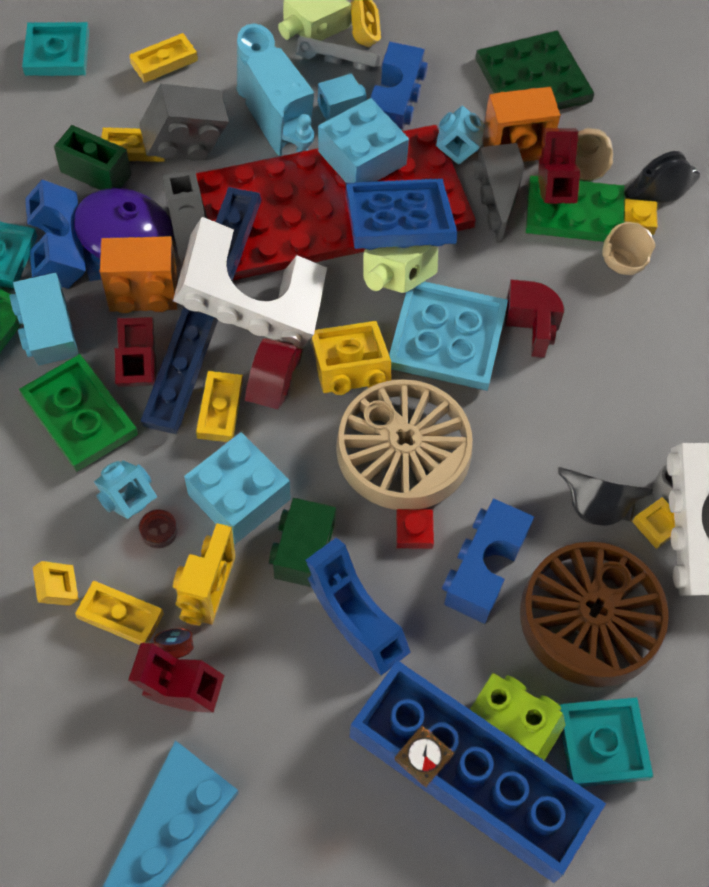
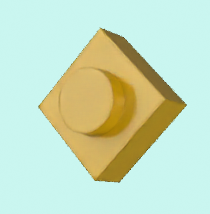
M625 199L624 222L639 223L649 230L651 235H655L657 230V202Z
M663 497L637 514L632 521L656 550L671 539V531L675 528L674 513L670 511L669 504Z
M40 561L32 567L38 603L71 606L79 600L73 565Z

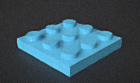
M425 281L406 292L389 353L391 369L488 391L508 300Z

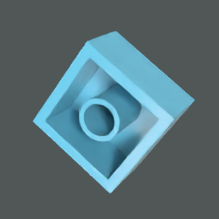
M372 98L318 125V152L346 183L376 182L407 165L409 138Z
M52 273L13 282L16 294L9 296L14 315L17 316L19 324L24 325V328L18 329V334L27 357L33 356L39 366L77 356L79 352L64 292L57 274Z
M242 432L184 476L188 496L215 524L219 523L232 527L235 545L291 500L290 480Z

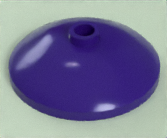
M111 188L94 192L80 202L75 213L74 227L78 239L90 253L98 258L101 255V238L171 236L173 242L174 234L169 215L157 202L137 191Z

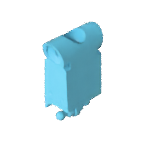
M248 24L242 27L237 35L238 94L245 98L246 106L278 156H282V148L289 142L297 146L296 153L307 151L314 141V131L311 128L314 91L281 48L275 47L273 35L267 28L259 24Z

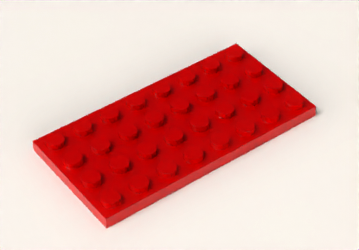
M437 125L402 131L409 138L407 165L376 182L443 179L457 231L475 228V216L449 156L436 147L439 135ZM318 148L196 173L205 216L214 222L228 187L260 193L262 201L233 281L284 270L296 255L316 263L365 251L364 248H354L346 200V182L318 152Z

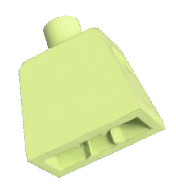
M284 0V21L278 24L279 32L286 40L298 34L299 36L322 41L350 27L351 3L347 0Z
M437 246L379 247L373 250L365 249L363 255V279L366 285L373 291L387 288L405 293L434 276L438 270Z

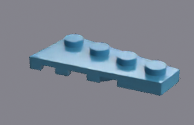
M175 740L103 887H165L239 794L238 790Z

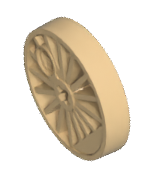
M416 380L386 381L366 389L347 407L341 419L337 435V460L341 472L349 485L368 501L394 510L424 509L448 498L464 481L472 458V430L468 418L460 405L441 389ZM400 396V414L395 411L389 399L390 397ZM408 397L419 398L420 401L410 423H408ZM428 402L437 406L419 422ZM360 411L364 413L363 419L356 417ZM446 413L451 417L449 421L434 425ZM379 420V421H383V422L386 423V424H384V425H375V424L372 423V422ZM349 427L363 433V435H346V431ZM459 430L462 437H446L443 435ZM346 448H368L351 455H347ZM445 450H454V451H453L452 453H450V452H447V451H445ZM377 459L361 474L355 469V466ZM391 462L381 486L379 487L371 483L370 480ZM398 467L401 468V493L388 490ZM409 467H411L418 481V484L410 491ZM423 467L429 472L427 476L423 470Z

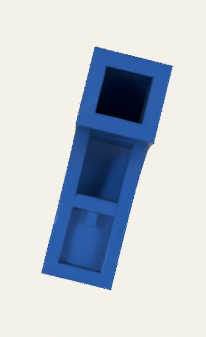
M336 537L306 559L311 572L308 581L322 607L349 644L377 673L382 676L392 668L397 660L401 661L411 653L402 627L379 608L363 587L347 547L342 541Z

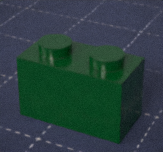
M71 125L53 146L60 172L96 189L121 188L132 175L126 148L74 125Z
M292 498L290 509H283L281 513L278 531L283 533L280 543L273 542L268 564L273 565L274 579L311 587L308 581L311 572L306 559L331 542L336 523V507Z

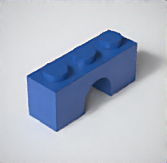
M389 41L382 62L381 85L389 87L375 85L370 98L403 131L405 125H411L414 114V107L411 105L412 102L418 103L421 92V84L418 83L419 80L425 81L428 63L423 62L425 49Z
M42 179L25 198L27 224L37 227L46 233L30 250L32 278L56 273L61 287L68 289L78 278L84 275L86 270L83 245L78 239L74 227V218L78 207L77 192Z
M494 498L488 510L481 508L472 528L477 530L473 540L466 538L457 558L462 560L458 571L453 569L449 571L442 586V590L447 592L444 605L485 624L500 594L505 579L490 572L483 560L492 555H499L515 562L534 516Z

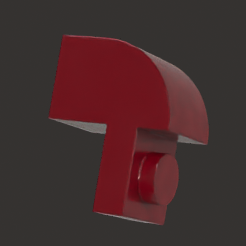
M544 128L542 155L539 157L538 179L540 194L545 203L578 202L581 171L575 164L579 133L576 128Z
M511 279L506 296L508 303L505 314V326L532 328L531 357L545 358L548 346L555 344L556 331L559 330L564 315L563 302L554 290L542 283Z
M153 317L117 318L118 348H114L115 384L118 387L154 386L157 374V357L155 355Z
M263 338L251 366L245 401L278 410L287 399L292 372L301 362L303 349L297 348L293 343L280 341V339L271 340Z
M140 643L128 681L143 690L142 696L157 703L186 711L214 713L225 675L202 660L177 659L153 643Z

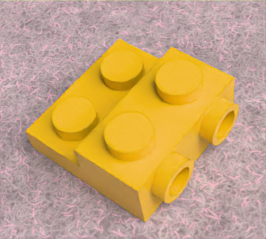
M377 321L323 328L314 331L310 341L323 393L333 392L336 395H344L350 389L370 388L376 384L392 380L391 359Z
M216 523L212 536L206 535L203 541L201 557L189 554L185 567L180 565L175 573L173 588L177 591L175 604L181 608L179 618L188 624L201 625L204 622L213 625L236 557L232 527Z

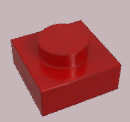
M396 509V549H433V509Z

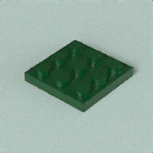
M558 30L476 50L475 59L494 94L551 87L559 110L593 101L595 93Z

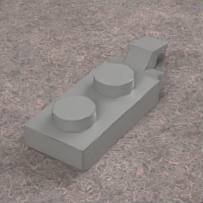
M303 36L298 38L296 55L312 60L316 56L323 54L325 55L324 61L341 65L342 59L354 62L353 68L370 71L371 66H380L381 56L378 53Z

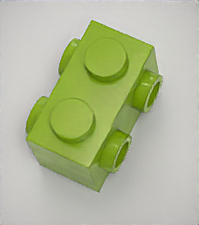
M492 673L470 710L533 754L545 760L566 726L564 715L560 711L561 707L544 695H540L538 699L527 693L525 685L511 676L506 675L503 679Z

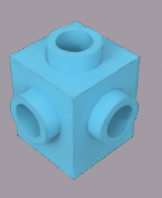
M462 105L454 113L448 112L441 119L436 147L459 165L470 155L477 152L483 144L482 137L485 124L477 114L471 113Z
M124 460L121 462L116 461L106 466L101 471L102 476L93 481L100 491L96 497L105 510L109 513L115 511L126 519L142 511L147 504L157 498V495L150 486L152 480L145 469L139 464L135 466Z

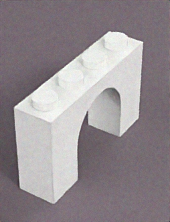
M201 217L190 235L173 301L184 305L185 308L191 311H200L213 316L220 322L234 324L247 329L254 335L265 336L273 340L280 339V341L293 343L297 348H302L314 335L327 267L296 255L283 273L278 299L273 301L252 299L236 288L227 272L226 261L234 229Z
M681 443L672 447L671 453L667 456V471L669 475H672L673 490L669 494V508L674 513L675 528L671 531V545L677 553V565L673 569V582L675 587L679 588V596L709 595V538L702 524V508L709 494V443Z

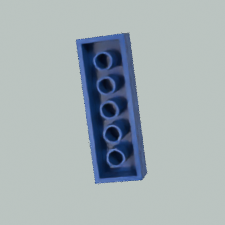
M398 660L350 726L349 737L552 883H555L564 875L606 805L605 802ZM418 738H430L441 748V763L431 772L417 771L408 761V748Z

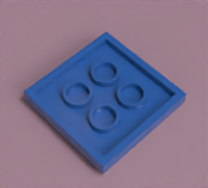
M443 179L346 183V200L355 249L373 250L379 247L408 248L420 245L438 247L445 244H457V229Z

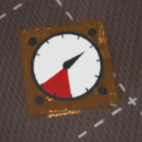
M421 726L395 756L394 761L427 788L450 761L454 752L425 727Z

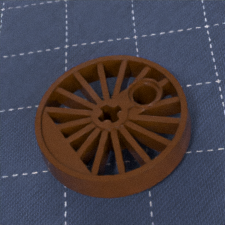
M601 542L574 543L552 552L538 565L530 576L520 602L522 631L534 655L545 667L559 677L588 687L615 686L641 674L658 654L668 628L667 600L662 586L653 572L630 552ZM582 557L594 558L592 582ZM571 559L578 581L563 565L562 561ZM550 568L565 587L546 577L543 573ZM603 579L613 581L618 589L608 588L604 584ZM534 585L559 599L532 595ZM640 585L648 593V595L622 600L623 597ZM595 602H597L602 607L596 618H593L589 613ZM653 605L655 615L628 610ZM532 608L561 613L534 619ZM570 623L556 634L546 629ZM630 624L656 628L655 638ZM578 631V634L572 644L565 640L574 632ZM585 636H587L586 652L579 648ZM625 637L649 650L648 654L642 658ZM597 639L605 663L596 658ZM612 643L631 666L620 669Z

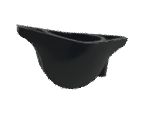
M667 152L652 159L628 186L624 195L627 199L674 201L682 197L700 178V173L696 167L691 166L686 161V157L682 152Z
M558 467V474L564 479L570 489L572 506L582 520L593 525L608 526L620 520L632 522L636 502L639 499L650 496L653 492V489L611 483Z

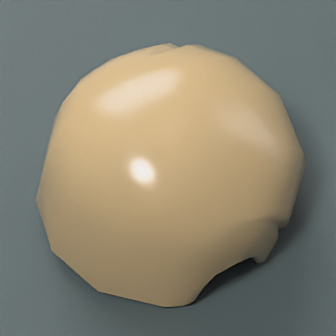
M586 128L578 133L575 164L581 171L580 180L593 181L599 179L612 166V142L606 133L600 129Z
M626 221L616 225L604 241L602 249L604 262L616 273L632 276L644 270L650 263L652 252L655 249V241L649 230L639 223Z

